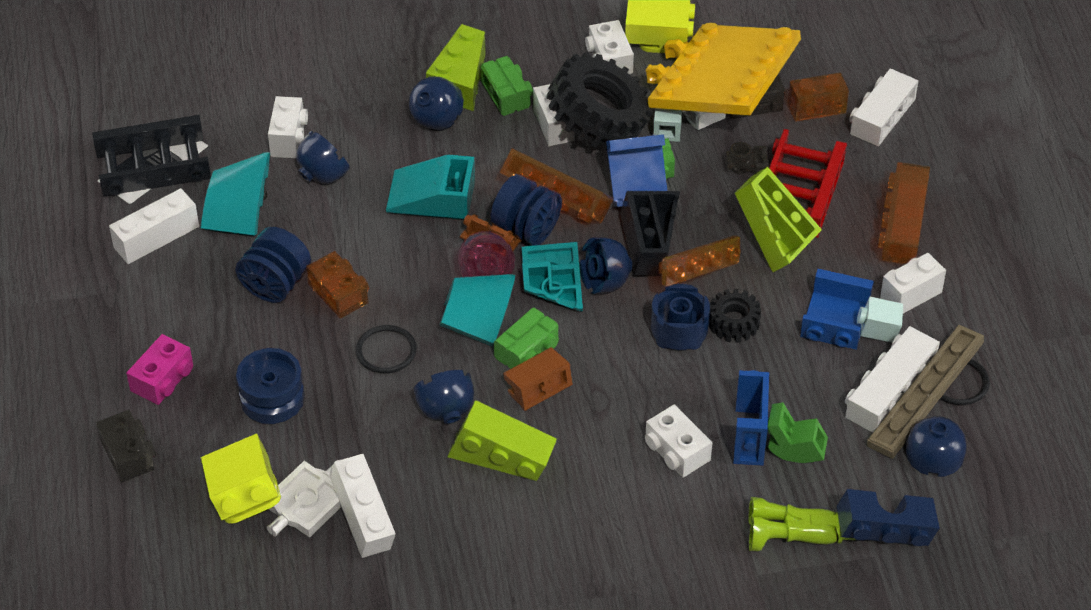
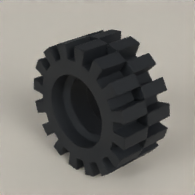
M729 289L724 290V295L719 292L716 294V299L712 298L709 327H711L713 334L717 333L719 339L726 336L727 342H731V338H735L736 343L741 342V337L747 341L750 339V334L753 337L756 335L760 327L759 300L755 301L756 297L753 294L748 297V291L743 290L742 294L738 293L739 289H734L733 293H730ZM729 312H737L743 314L745 317L741 319H732L725 316L724 314Z

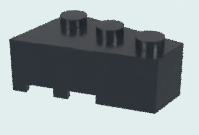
M626 191L620 214L634 275H662L669 253L680 191Z

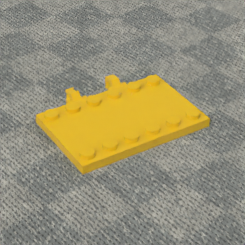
M716 23L702 24L690 42H682L680 39L668 40L664 45L666 59L676 58L673 65L665 68L662 64H649L646 68L647 83L658 84L648 97L649 108L751 115L800 42V30H791L788 27L772 29L722 26Z

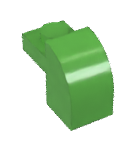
M783 402L772 404L767 430L771 435L768 446L770 451L779 458L791 462L809 463L823 461L828 436L818 419L794 421Z

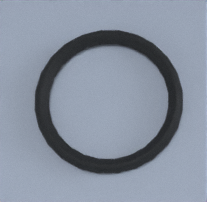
M395 325L373 327L363 333L356 344V355L360 363L365 368L377 373H393L404 369L412 362L417 350L415 339L411 333ZM384 330L401 333L410 342L411 351L409 356L401 364L394 367L381 368L370 364L362 354V345L370 335Z
M971 359L968 364L978 369L983 377L984 385L980 393L968 399H955L943 394L940 399L955 405H968L981 400L988 392L990 386L987 371L981 364Z

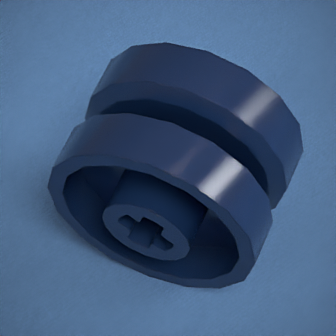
M265 348L254 351L244 357L238 365L236 380L243 412L250 419L264 424H276L289 420L303 406L305 394L302 383V371L299 361L290 352L279 348Z

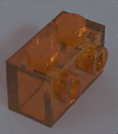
M841 72L790 81L788 105L795 122L846 113L849 89Z
M336 251L307 266L309 286L340 319L368 304L367 291L369 290V285L362 275L358 276L350 262L345 258L342 259Z

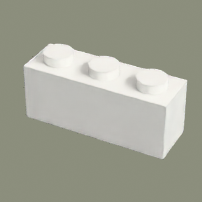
M890 68L884 77L880 76L873 91L866 93L861 106L854 108L849 118V122L852 123L850 134L879 147L916 99L919 80Z
M180 188L109 225L114 249L127 264H130L198 228L199 222L196 204Z
M364 454L335 461L330 479L361 558L390 550L395 537V531Z

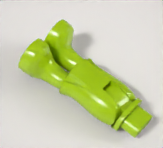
M751 497L748 514L749 525H751L749 534L750 551H761L767 540L774 538L786 539L787 542L802 541L813 544H832L835 542L841 544L842 540H856L855 538L841 536L837 512L835 514V512L826 509L797 508L790 504L783 506L770 503L759 497ZM769 520H783V523Z

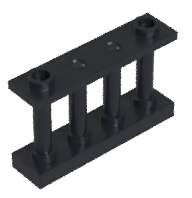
M200 115L92 132L97 158L105 157L107 173L99 175L103 197L211 179L208 156L199 158L196 142L204 141ZM186 144L188 160L172 162L169 146ZM159 148L161 164L145 167L143 151ZM132 153L134 169L118 171L116 155Z

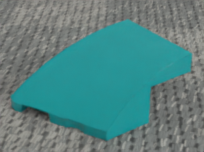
M265 152L213 171L203 208L202 229L247 235L257 234L259 210L263 206L265 178H268L270 152Z
M577 242L522 247L524 291L574 310L583 311Z
M516 275L454 278L444 303L446 307L439 325L493 346L507 309Z

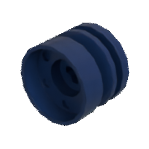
M515 174L503 184L495 198L491 211V223L503 230L512 231L518 239L526 240L532 246L540 245L551 234L558 221L562 208V197L559 193L551 191L545 186L538 187L536 182L522 175Z
M267 227L261 231L252 243L251 248L236 263L235 271L239 281L250 293L261 300L277 303L283 301L288 296L289 291L294 288L296 281L310 267L311 256L304 243L294 234L282 228Z

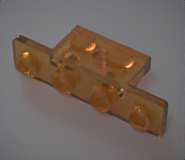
M734 235L663 258L662 262H659L662 285L671 286L739 263L741 253L740 237Z

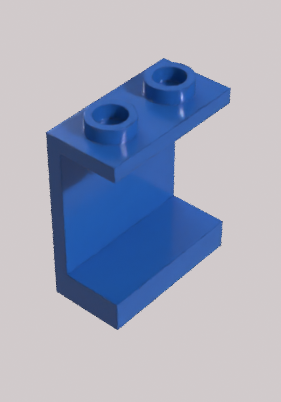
M664 134L606 141L614 207L621 206L622 210L626 191H667L662 146L665 145Z
M817 269L814 290L807 314L803 316L800 337L857 350L861 335V324L857 323L860 307H865L869 297H871L874 281Z
M739 370L735 412L759 413V419L737 418L733 464L763 466L768 426L769 372Z

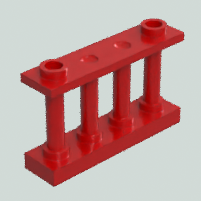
M784 129L781 138L775 139L772 150L774 157L769 169L776 177L778 173L816 181L818 185H821L820 189L815 188L811 190L782 183L793 197L812 201L811 204H814L813 208L808 207L805 211L822 229L845 162L847 143L836 141L833 151L828 150V153L788 144L789 130ZM785 154L825 163L827 169L817 171L782 163Z

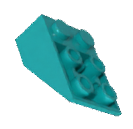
M444 155L396 169L393 175L386 212L465 219L469 215L475 184V157Z

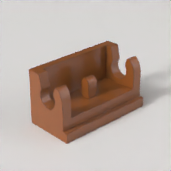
M552 347L503 373L506 382L513 387L508 390V393L521 405L524 411L573 385L570 363Z

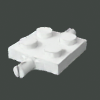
M303 461L278 485L281 499L274 507L269 509L278 516L267 526V530L271 535L273 533V536L276 537L282 529L289 525L311 537L341 508L330 479L333 465L327 471L314 468Z

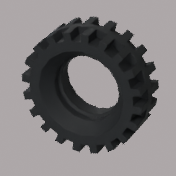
M584 52L581 57L578 54H574L571 59L568 58L564 62L548 88L547 99L552 100L548 106L550 110L557 112L554 117L557 122L563 121L566 124L564 129L568 133L571 131L578 134V140L582 142L586 139L595 148L600 144L607 150L606 141L638 137L653 113V109L649 108L648 97H646L649 91L646 87H641L638 84L640 79L637 76L632 77L629 75L627 67H618L615 60L610 59L609 62L603 60V56L600 54H596L594 58L587 52ZM586 89L604 96L614 104L617 110L600 104L590 96Z

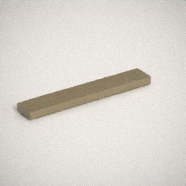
M958 325L868 438L867 447L893 459L906 443L912 427L920 420L925 419L982 346L984 335Z

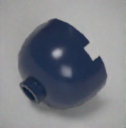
M430 76L420 80L413 87L409 97V108L411 115L420 125L430 130L441 131L451 127L457 116L461 115L464 100L461 90L453 82L443 77Z
M310 131L298 145L296 158L301 167L298 172L308 182L312 180L319 184L336 182L343 177L350 169V166L344 157L340 160L338 159V155L335 153L337 149L317 132L313 133V131Z
M593 237L588 239L582 251H587L585 260H580L581 278L586 289L592 287L593 291L591 293L605 294L618 290L625 284L632 270V261L627 250L620 242L611 238Z
M463 370L440 372L431 375V382L424 385L423 380L415 385L414 395L420 410L427 417L436 421H444L445 424L459 421L461 415L466 413L473 403V382L470 373L467 372L466 376H464Z
M930 416L920 420L912 427L906 441V458L911 466L925 475H928V472L938 473V477H945L955 473L962 466L967 450L965 435L958 424L942 416Z

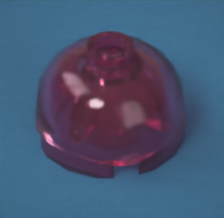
M481 231L470 235L463 241L458 251L457 262L463 277L511 274L515 267V255L510 244L501 235L491 231Z

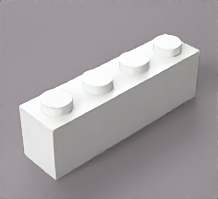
M911 326L908 327L903 335L898 334L891 345V349L887 353L883 352L880 355L876 367L864 374L860 386L857 389L853 388L848 393L845 399V404L847 405L845 418L873 433L937 353L940 342Z

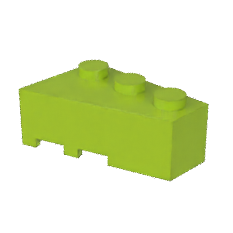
M461 24L426 72V78L430 76L443 77L453 82L462 92L463 108L474 111L475 99L481 77L480 66L484 63L486 55L485 32Z
M768 167L751 176L735 192L772 272L790 264L822 230Z
M475 400L447 457L537 481L547 465L557 439Z

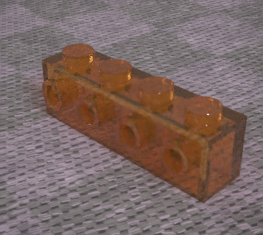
M511 148L500 171L501 174L509 178L515 174L522 175L536 182L538 187L545 186L549 190L559 193L562 197L561 209L566 212L570 208L578 211L576 217L590 224L593 219L601 223L603 222L614 199Z
M897 162L896 173L890 172L888 189H893V192H887L884 207L890 209V211L883 212L881 228H885L886 232H880L878 248L883 249V261L907 264L911 259L917 257L930 167Z

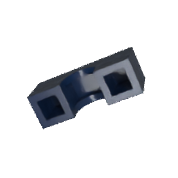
M847 489L836 506L841 536L845 538L928 546L940 529L933 498L904 495L893 514L887 512L879 505L876 492Z

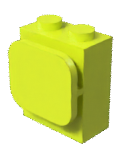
M628 0L625 35L629 44H639L640 48L645 52L665 53L664 45L668 40L680 39L682 42H687L688 37H693L694 21H689V19H694L695 4H690V0Z
M257 433L201 457L209 496L221 520H225L227 523H237L274 507L280 501L281 493L277 479L273 474L269 456Z

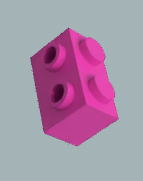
M161 334L127 371L130 391L159 405L165 397L173 393L175 386L181 379L190 374L193 368L190 347Z

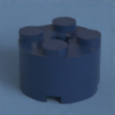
M688 284L669 285L665 287V291L654 296L652 301L651 331L659 347L675 350H696L701 347L708 334L710 302L707 296H702L698 293L696 287Z

